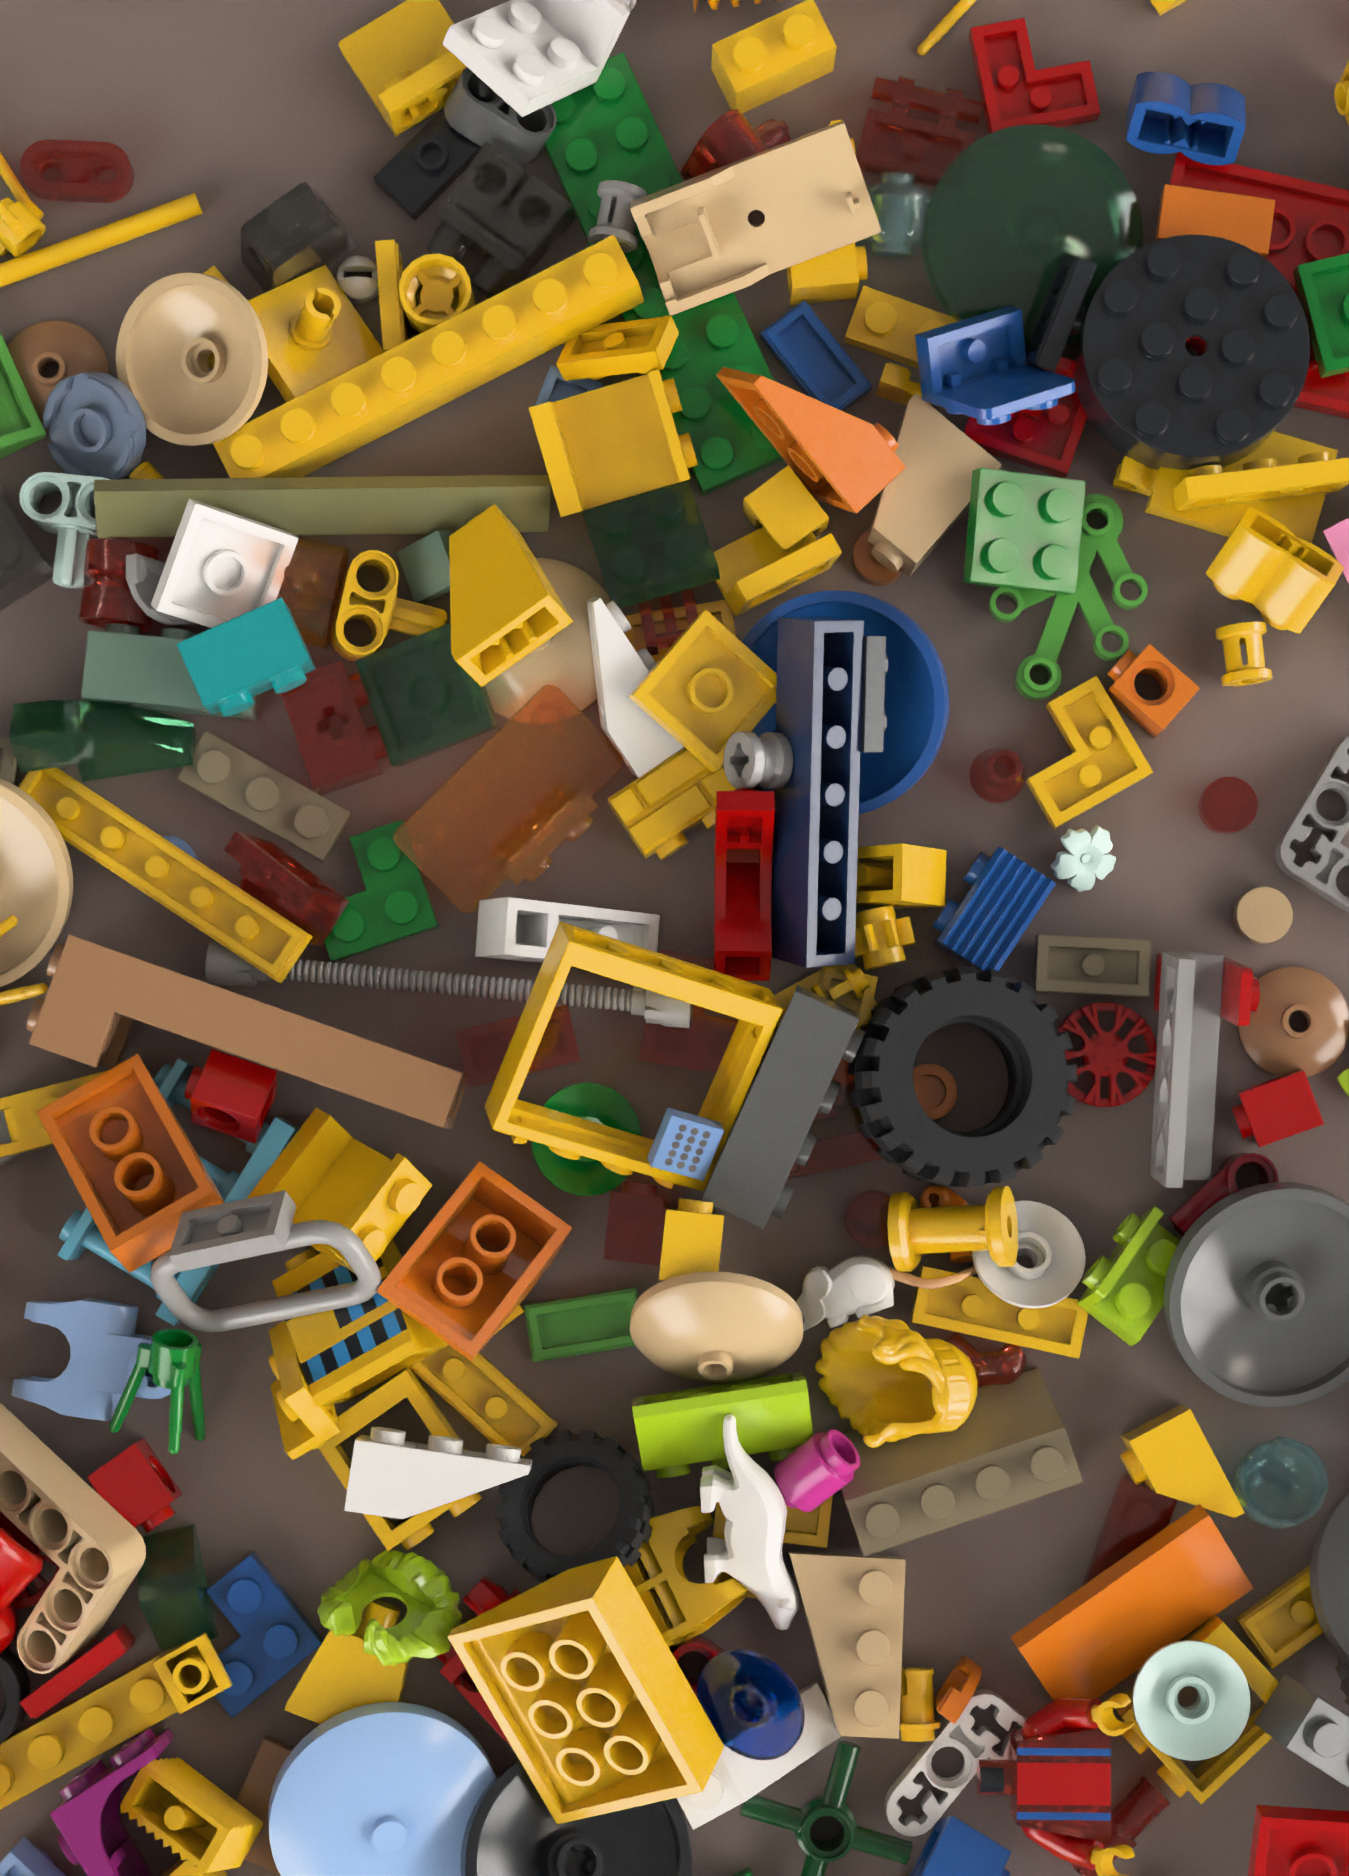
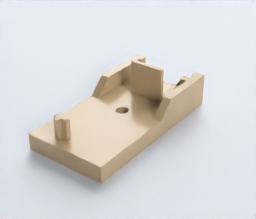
M844 120L639 198L630 204L632 216L650 254L670 316L746 288L777 271L882 232ZM760 210L765 216L763 223L752 225L748 220V215L751 211Z

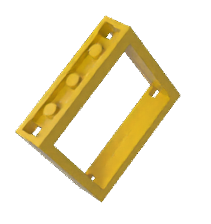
M560 921L485 1103L491 1127L497 1132L510 1135L513 1143L525 1144L528 1140L547 1145L552 1152L567 1159L578 1160L581 1156L601 1161L604 1167L621 1175H632L633 1171L652 1176L656 1182L669 1189H672L673 1185L676 1184L704 1192L783 1009L769 988ZM571 966L739 1019L698 1114L700 1117L720 1122L724 1129L704 1181L651 1167L647 1157L654 1142L652 1139L517 1099Z

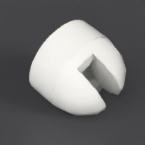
M360 255L348 257L337 271V283L350 302L356 304L368 303L379 294L377 265L367 257ZM347 272H372V278L357 276L345 278Z

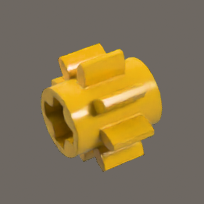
M894 905L856 913L855 958L862 956L865 970L906 961L903 947L916 943L909 916L897 919Z

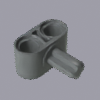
M468 67L463 70L444 107L445 118L452 128L501 160L514 166H525L531 164L536 159L555 129L557 122L556 112L551 104L524 117L520 116Z

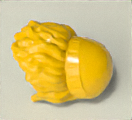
M862 1315L859 1320L844 1323L842 1327L830 1331L829 1336L823 1339L820 1344L822 1357L815 1365L816 1371L823 1375L818 1383L819 1387L829 1397L830 1404L838 1408L840 1418L850 1419L851 1427L854 1430H858L864 1436L863 1441L869 1447H879L885 1441L896 1442L916 1434L954 1431L967 1420L974 1407L977 1397V1377L969 1357L949 1342L938 1338H923L918 1332L910 1330L908 1325L902 1320Z

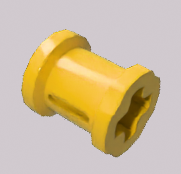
M1265 622L1236 623L1222 626L1215 630L1216 639L1221 640L1223 644L1226 673L1221 676L1222 686H1246L1273 679L1272 670L1265 667L1262 635L1267 632ZM1241 644H1245L1247 665L1242 663Z

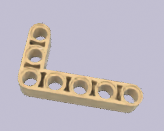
M0 1403V1511L60 1567L20 1630L17 1638V1652L23 1664L34 1673L46 1674L84 1653L91 1646L143 1566L146 1558V1546L143 1537L136 1528Z

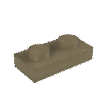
M1038 934L1035 936L1033 989L1036 992L1148 997L1151 940Z

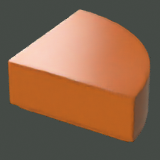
M965 1655L964 1658H960L934 1695V1706L937 1712L954 1725L972 1698L982 1675V1667Z

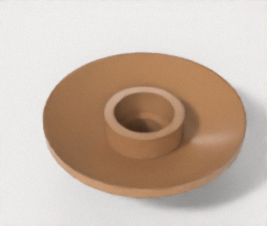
M64 321L37 323L20 332L7 347L42 425L43 412L48 395L61 380L87 371L110 375L109 361L100 343L87 330L73 323ZM48 362H57L60 366L58 374L52 378L42 377L41 371L43 366Z
M1302 967L1279 968L1258 978L1260 986L1258 1008L1256 1012L1250 1013L1249 1026H1237L1241 1045L1249 1058L1262 1070L1277 1077L1299 1069H1303L1306 1076L1310 1077L1330 1067L1343 1052L1349 1037V1010L1339 989L1322 974ZM1294 1011L1303 1013L1307 1019V1026L1300 1033L1295 1032L1289 1026V1017Z

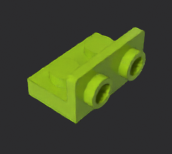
M1155 1205L1140 1216L1132 1212L1123 1220L1112 1236V1239L1118 1245L1108 1259L1101 1255L1086 1272L1082 1283L1088 1288L1077 1302L1081 1308L1130 1346L1141 1340L1164 1306L1166 1274L1171 1258L1180 1242L1179 1239L1158 1224L1164 1212Z

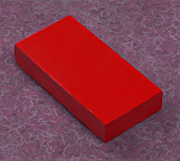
M123 1624L31 1692L19 1703L31 1719L33 1717L37 1719L125 1654L135 1645L134 1641L136 1638L126 1624Z

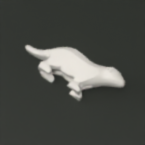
M726 1414L723 1420V1439L731 1472L717 1465L706 1466L702 1469L700 1481L701 1513L712 1512L718 1502L726 1518L724 1525L725 1540L719 1537H707V1554H704L705 1583H713L721 1572L728 1573L758 1598L777 1629L786 1630L799 1610L800 1603L798 1590L782 1557L787 1517L786 1504L777 1484L770 1475L754 1462L738 1441L735 1416L733 1414Z

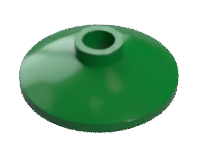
M588 1082L571 1084L556 1091L542 1105V1107L641 1136L640 1123L630 1103L620 1093L602 1084ZM531 1141L533 1156L542 1175L553 1186L566 1193L577 1196L601 1195L615 1189L629 1176L615 1173L604 1167L601 1161L581 1156L578 1160L561 1157L552 1152L547 1145Z

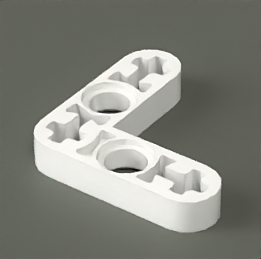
M987 1689L975 1690L955 1725L945 1719L940 1725L941 1727L935 1731V1740L926 1742L889 1788L885 1796L884 1807L892 1827L904 1836L916 1837L925 1834L935 1825L988 1758L992 1759L1000 1767H1003L1009 1775L1017 1780V1767L1013 1763L1012 1754L1015 1746L1020 1741L1026 1740V1736L1021 1735L1026 1717L995 1692ZM991 1704L996 1706L992 1714L998 1724L1007 1731H1009L1012 1721H1016L1020 1725L1006 1735L1000 1751L992 1747L1001 1740L989 1727L982 1725L977 1731L972 1729L975 1720L970 1712L976 1705L984 1710ZM943 1747L958 1749L964 1758L961 1771L950 1778L940 1777L935 1774L931 1767L932 1757L936 1751ZM1053 1756L1052 1763H1056L1057 1759H1061L1064 1763H1076L1069 1756ZM920 1771H923L932 1786L944 1792L939 1798H936L931 1789H929L920 1802L924 1815L919 1819L914 1815H909L903 1820L899 1818L902 1810L898 1800L903 1795L910 1800L918 1795L923 1785L915 1777ZM1054 1805L1058 1813H1094L1098 1805Z

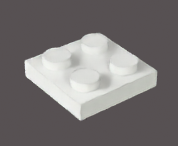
M189 498L151 606L156 611L213 628L276 600L299 538L290 532Z

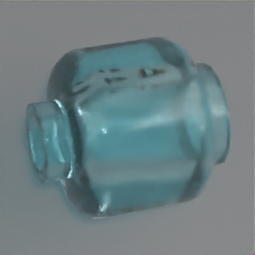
M881 173L880 183L867 186V190L882 232L861 241L870 245L871 254L894 257L914 256V248L924 245L929 238L931 195L926 189L914 186V175Z

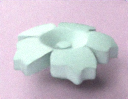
M1098 825L1090 833L1085 829L1073 830L1069 828L1067 833L1060 838L1063 846L1069 852H1058L1056 860L1050 865L1054 870V876L1058 879H1067V883L1074 887L1076 891L1082 892L1092 889L1095 877L1102 880L1114 868L1116 857L1108 853L1113 847L1109 831L1102 829Z

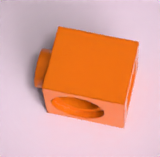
M1148 644L1138 656L1129 649L1107 673L1115 681L1106 691L1112 702L1153 738L1165 729L1200 689L1151 644ZM1139 675L1153 677L1160 686L1159 699L1150 701L1140 697L1135 690V677Z

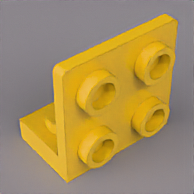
M406 0L339 42L341 53L395 137L441 110L445 106L463 70L467 67L442 44L449 27L454 25L439 0Z

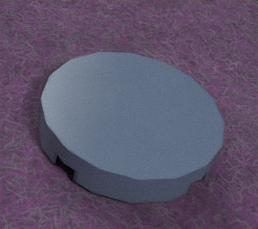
M87 371L61 380L48 395L43 412L44 428L49 427V436L52 442L47 443L52 457L66 474L104 477L110 480L122 479L129 476L141 462L146 446L145 419L138 400L123 382L107 373Z

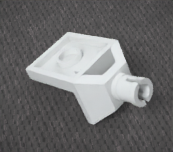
M510 0L451 25L442 44L520 116L524 117L597 82L637 0Z

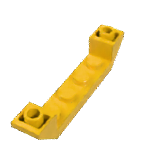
M201 1634L160 1653L0 1744V1810L176 1712L182 1714L231 1687L233 1683L207 1634Z

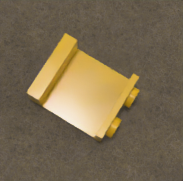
M659 369L650 371L646 375L562 400L549 401L529 407L560 517L690 480L688 468L698 465L690 434L678 435L673 418V413L683 411L674 378L663 381Z
M316 1107L247 1198L286 1190L296 1205L292 1220L293 1224L311 1220H327L340 1223L351 1229L362 1240L376 1262L412 1212L419 1206L423 1197L432 1187V1184L404 1156L397 1153L391 1160L354 1139L331 1115ZM325 1244L309 1245L355 1273L342 1253L336 1248Z

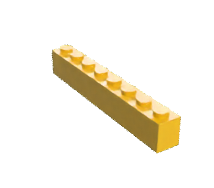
M613 234L251 420L231 436L213 443L230 478L304 477L645 302L639 282Z

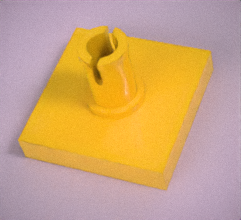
M326 265L248 300L256 312L265 334L268 350L267 374L286 402L384 353L382 347Z
M704 610L698 614L628 697L708 769L715 772L724 764V750L732 734L738 731L751 732L776 703L777 674L711 613Z

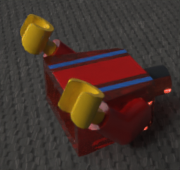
M1123 1693L1115 1694L1103 1703L1098 1699L1057 1698L1028 1716L1021 1729H1015L1010 1732V1760H977L978 1795H1010V1814L1015 1823L1022 1827L1027 1838L1061 1860L1089 1870L1096 1869L1098 1876H1128L1120 1874L1114 1869L1113 1857L1114 1855L1123 1859L1135 1857L1133 1849L1128 1845L1119 1844L1104 1849L1102 1842H1111V1736L1122 1735L1135 1725L1132 1721L1125 1723L1117 1720L1113 1714V1707H1125L1131 1703L1130 1698Z

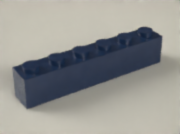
M778 617L776 732L783 733L790 742L793 752V769L790 779L785 786L774 789L771 957L806 968L855 964L864 620L835 617Z

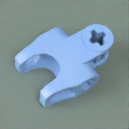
M95 1298L77 1301L26 1302L24 1319L58 1328L69 1342L70 1360L67 1368L57 1378L32 1376L14 1379L11 1396L45 1406L61 1415L111 1421L136 1364L138 1345L140 1343L151 1344L152 1336L135 1333L139 1306ZM147 1369L135 1397L161 1399L170 1395L171 1389L162 1388L154 1384L152 1381L153 1375Z

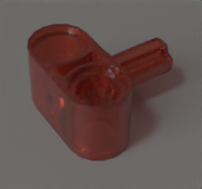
M732 109L720 116L708 127L683 166L680 174L686 181L791 140L788 134L789 126L785 121L777 122L775 119H770L753 128L739 109Z

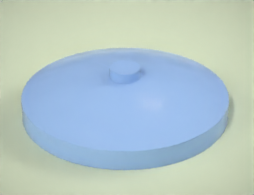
M404 1702L372 1703L344 1711L314 1728L295 1746L284 1761L272 1787L268 1808V1831L272 1856L280 1875L461 1876V1849L468 1820L479 1798L496 1778L487 1753L478 1740L456 1720L432 1708Z

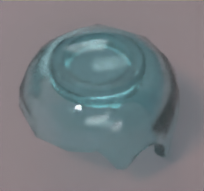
M1278 1437L1249 1450L1240 1459V1464L1236 1467L1232 1480L1235 1495L1249 1518L1256 1523L1274 1529L1299 1525L1315 1515L1321 1508L1329 1488L1326 1466L1311 1446L1290 1437Z

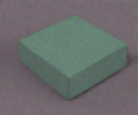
M437 530L397 552L414 602L428 603L450 591V530Z

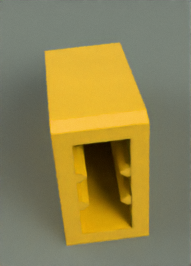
M495 504L472 518L466 525L449 536L451 654L455 661L483 687L567 627L573 620L519 530Z

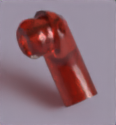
M958 1332L953 1333L946 1340V1342L953 1344L969 1357L975 1369L977 1386L1011 1384L1020 1378L1022 1369L1026 1365V1356L1023 1350L1014 1344L1006 1343L997 1351L980 1353Z

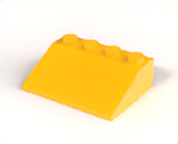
M617 1556L568 1569L452 1629L447 1636L557 1825L703 1792L725 1746Z

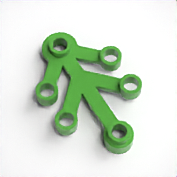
M1089 494L1084 497L1075 594L1063 595L1000 587L992 594L989 600L988 610L992 618L1001 623H1009L1014 621L1022 610L1056 595L1035 655L1025 658L1015 672V687L1019 694L1027 700L1037 702L1046 700L1058 689L1062 675L1056 661L1077 604L1094 637L1093 650L1100 659L1115 661L1128 649V634L1123 628L1113 624L1089 573L1097 552L1114 584L1111 594L1114 603L1118 607L1125 610L1135 609L1141 605L1147 596L1148 586L1146 581L1140 575L1132 573L1117 541L1123 529L1124 519L1118 504L1108 496ZM1091 512L1102 514L1106 521L1105 527L1099 530L1091 528L1086 521L1087 514ZM1130 582L1136 585L1139 590L1138 599H1125L1120 593L1121 584ZM1000 596L1011 597L1016 604L1015 611L1010 614L1000 612L996 606V599ZM1105 634L1115 635L1120 640L1119 651H1106L1101 644L1102 636ZM1036 666L1045 668L1049 673L1048 683L1044 685L1035 684L1030 679V669Z

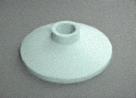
M1183 1640L1163 1646L1144 1662L1136 1676L1132 1691V1706L1136 1722L1148 1741L1168 1756L1188 1761L1205 1760L1217 1756L1236 1742L1249 1718L1251 1705L1250 1690L1243 1671L1226 1652L1207 1642ZM1186 1686H1192L1197 1690V1699L1190 1706L1180 1705L1177 1699L1179 1691Z

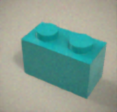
M282 597L176 644L203 706L212 715L221 711L223 717L232 716L250 708L255 704L252 697L274 688L275 693L279 694L302 685L307 681L305 674L316 669L291 611Z

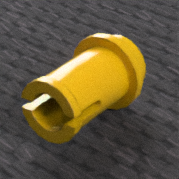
M909 1667L902 1668L899 1725L901 1741L935 1740V1729L941 1727L940 1721L934 1719V1668Z

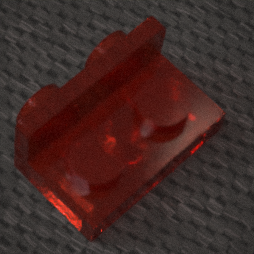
M235 831L224 851L241 863L238 872L244 878L240 883V888L313 936L309 944L321 946L349 901L274 842Z

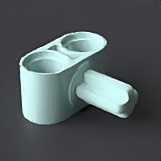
M41 472L30 476L23 483L19 493L20 505L23 511L42 530L58 534L53 570L54 584L73 589L85 586L91 539H97L96 519L94 518V480L110 479ZM51 492L62 493L61 505L55 512L51 514L39 513V504L45 495Z

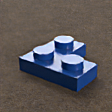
M254 1552L206 1590L207 1594L241 1635L218 1654L233 1685L216 1694L215 1697L232 1718L320 1647L324 1641Z

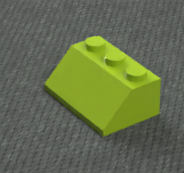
M801 1371L634 1397L632 1403L643 1471L655 1469L656 1478L686 1475L690 1473L689 1464L711 1460L712 1465H717L722 1469L730 1468L723 1439V1420L726 1414H733L736 1418L738 1441L748 1455L768 1452L769 1460L771 1461L783 1460L813 1436L807 1382Z

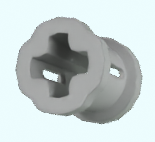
M606 180L600 182L597 194L601 198L596 227L589 230V242L594 245L614 234L623 253L636 250L638 246V238L634 235L636 222L632 216L630 204L634 200L647 196V192L641 187L623 181Z

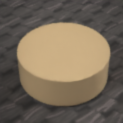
M1258 887L1246 892L1238 899L1233 910V922L1236 930L1244 939L1255 944H1268L1280 939L1288 932L1293 919L1292 907L1287 897L1280 891L1270 887Z

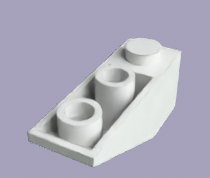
M592 597L587 601L600 726L630 772L640 778L684 746L628 697L657 663L645 648L636 652L624 633L632 628L617 604L612 600L605 605L601 598Z
M371 1427L370 1436L360 1435L354 1442L344 1511L405 1519L528 1475L531 1470L532 1460L520 1458L521 1449L518 1447L487 1444L486 1452L483 1453L463 1450L464 1440L458 1438L429 1435L428 1444L405 1441V1431L384 1427Z

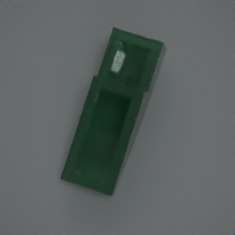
M46 700L14 704L9 739L21 773L77 764L82 782L194 765L196 730L194 723L161 712L130 705L90 700Z

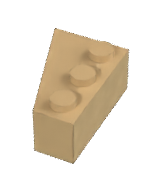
M787 1550L838 1733L840 1736L899 1739L906 1560L901 1556L869 1555L864 1557L863 1554Z

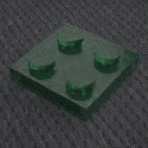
M689 480L582 511L609 601L613 600L619 608L720 579L718 564Z
M451 623L355 661L392 766L400 767L500 728L485 685L481 687L455 661L451 654Z

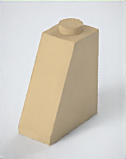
M917 393L907 404L896 437L899 448L895 451V454L906 468L881 490L868 541L874 545V548L871 550L874 558L891 572L896 573L902 568L903 573L908 578L969 509L972 471L978 468L999 470L1002 465L928 402L923 401L922 397Z

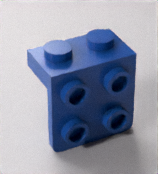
M1007 306L915 335L922 400L944 407L949 414H964L976 418L977 423L981 425H997L1009 421L1011 413L1023 409L1043 410L1052 408L1058 404V398L1075 392V380L1073 378L1027 364L1021 309Z

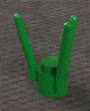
M162 1329L153 1334L151 1344L140 1343L138 1345L136 1364L109 1424V1430L112 1433L120 1430L148 1369L149 1373L153 1375L152 1381L154 1384L162 1388L171 1389L168 1428L169 1453L177 1454L180 1450L184 1386H186L187 1381L189 1384L194 1437L197 1441L205 1439V1415L200 1372L202 1344L199 1343L198 1338L193 1333L181 1329Z

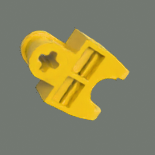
M701 1506L688 1507L650 1518L649 1524L653 1528L648 1543L642 1542L638 1550L641 1553L640 1559L650 1579H648L639 1559L632 1567L629 1564L624 1567L669 1649L710 1629L736 1608L749 1593L748 1589L735 1578L726 1580L716 1586L714 1583H693L686 1578L683 1561L687 1550L697 1542L695 1536L714 1523L710 1513H701ZM657 1596H659V1598H660V1600H661V1602H662V1605H663V1607H664V1609H665V1611H666V1613H667V1615H668V1617H669V1619H670V1621H671V1623H672V1625H673V1628L671 1627V1625H670V1623H669V1620H668V1618H667V1616H666V1614H665V1612H664V1610H663V1608H662V1606H661V1604H660V1602H659Z

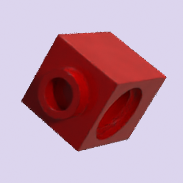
M212 1049L204 1068L194 1067L185 1089L184 1097L191 1100V1122L256 1144L276 1097L277 1071Z
M1303 1069L1238 1091L1241 1104L1231 1107L1242 1138L1245 1139L1254 1135L1258 1147L1324 1125L1323 1118Z
M145 1438L134 1443L87 1476L96 1492L134 1528L141 1525L146 1533L175 1514L169 1503L183 1494Z

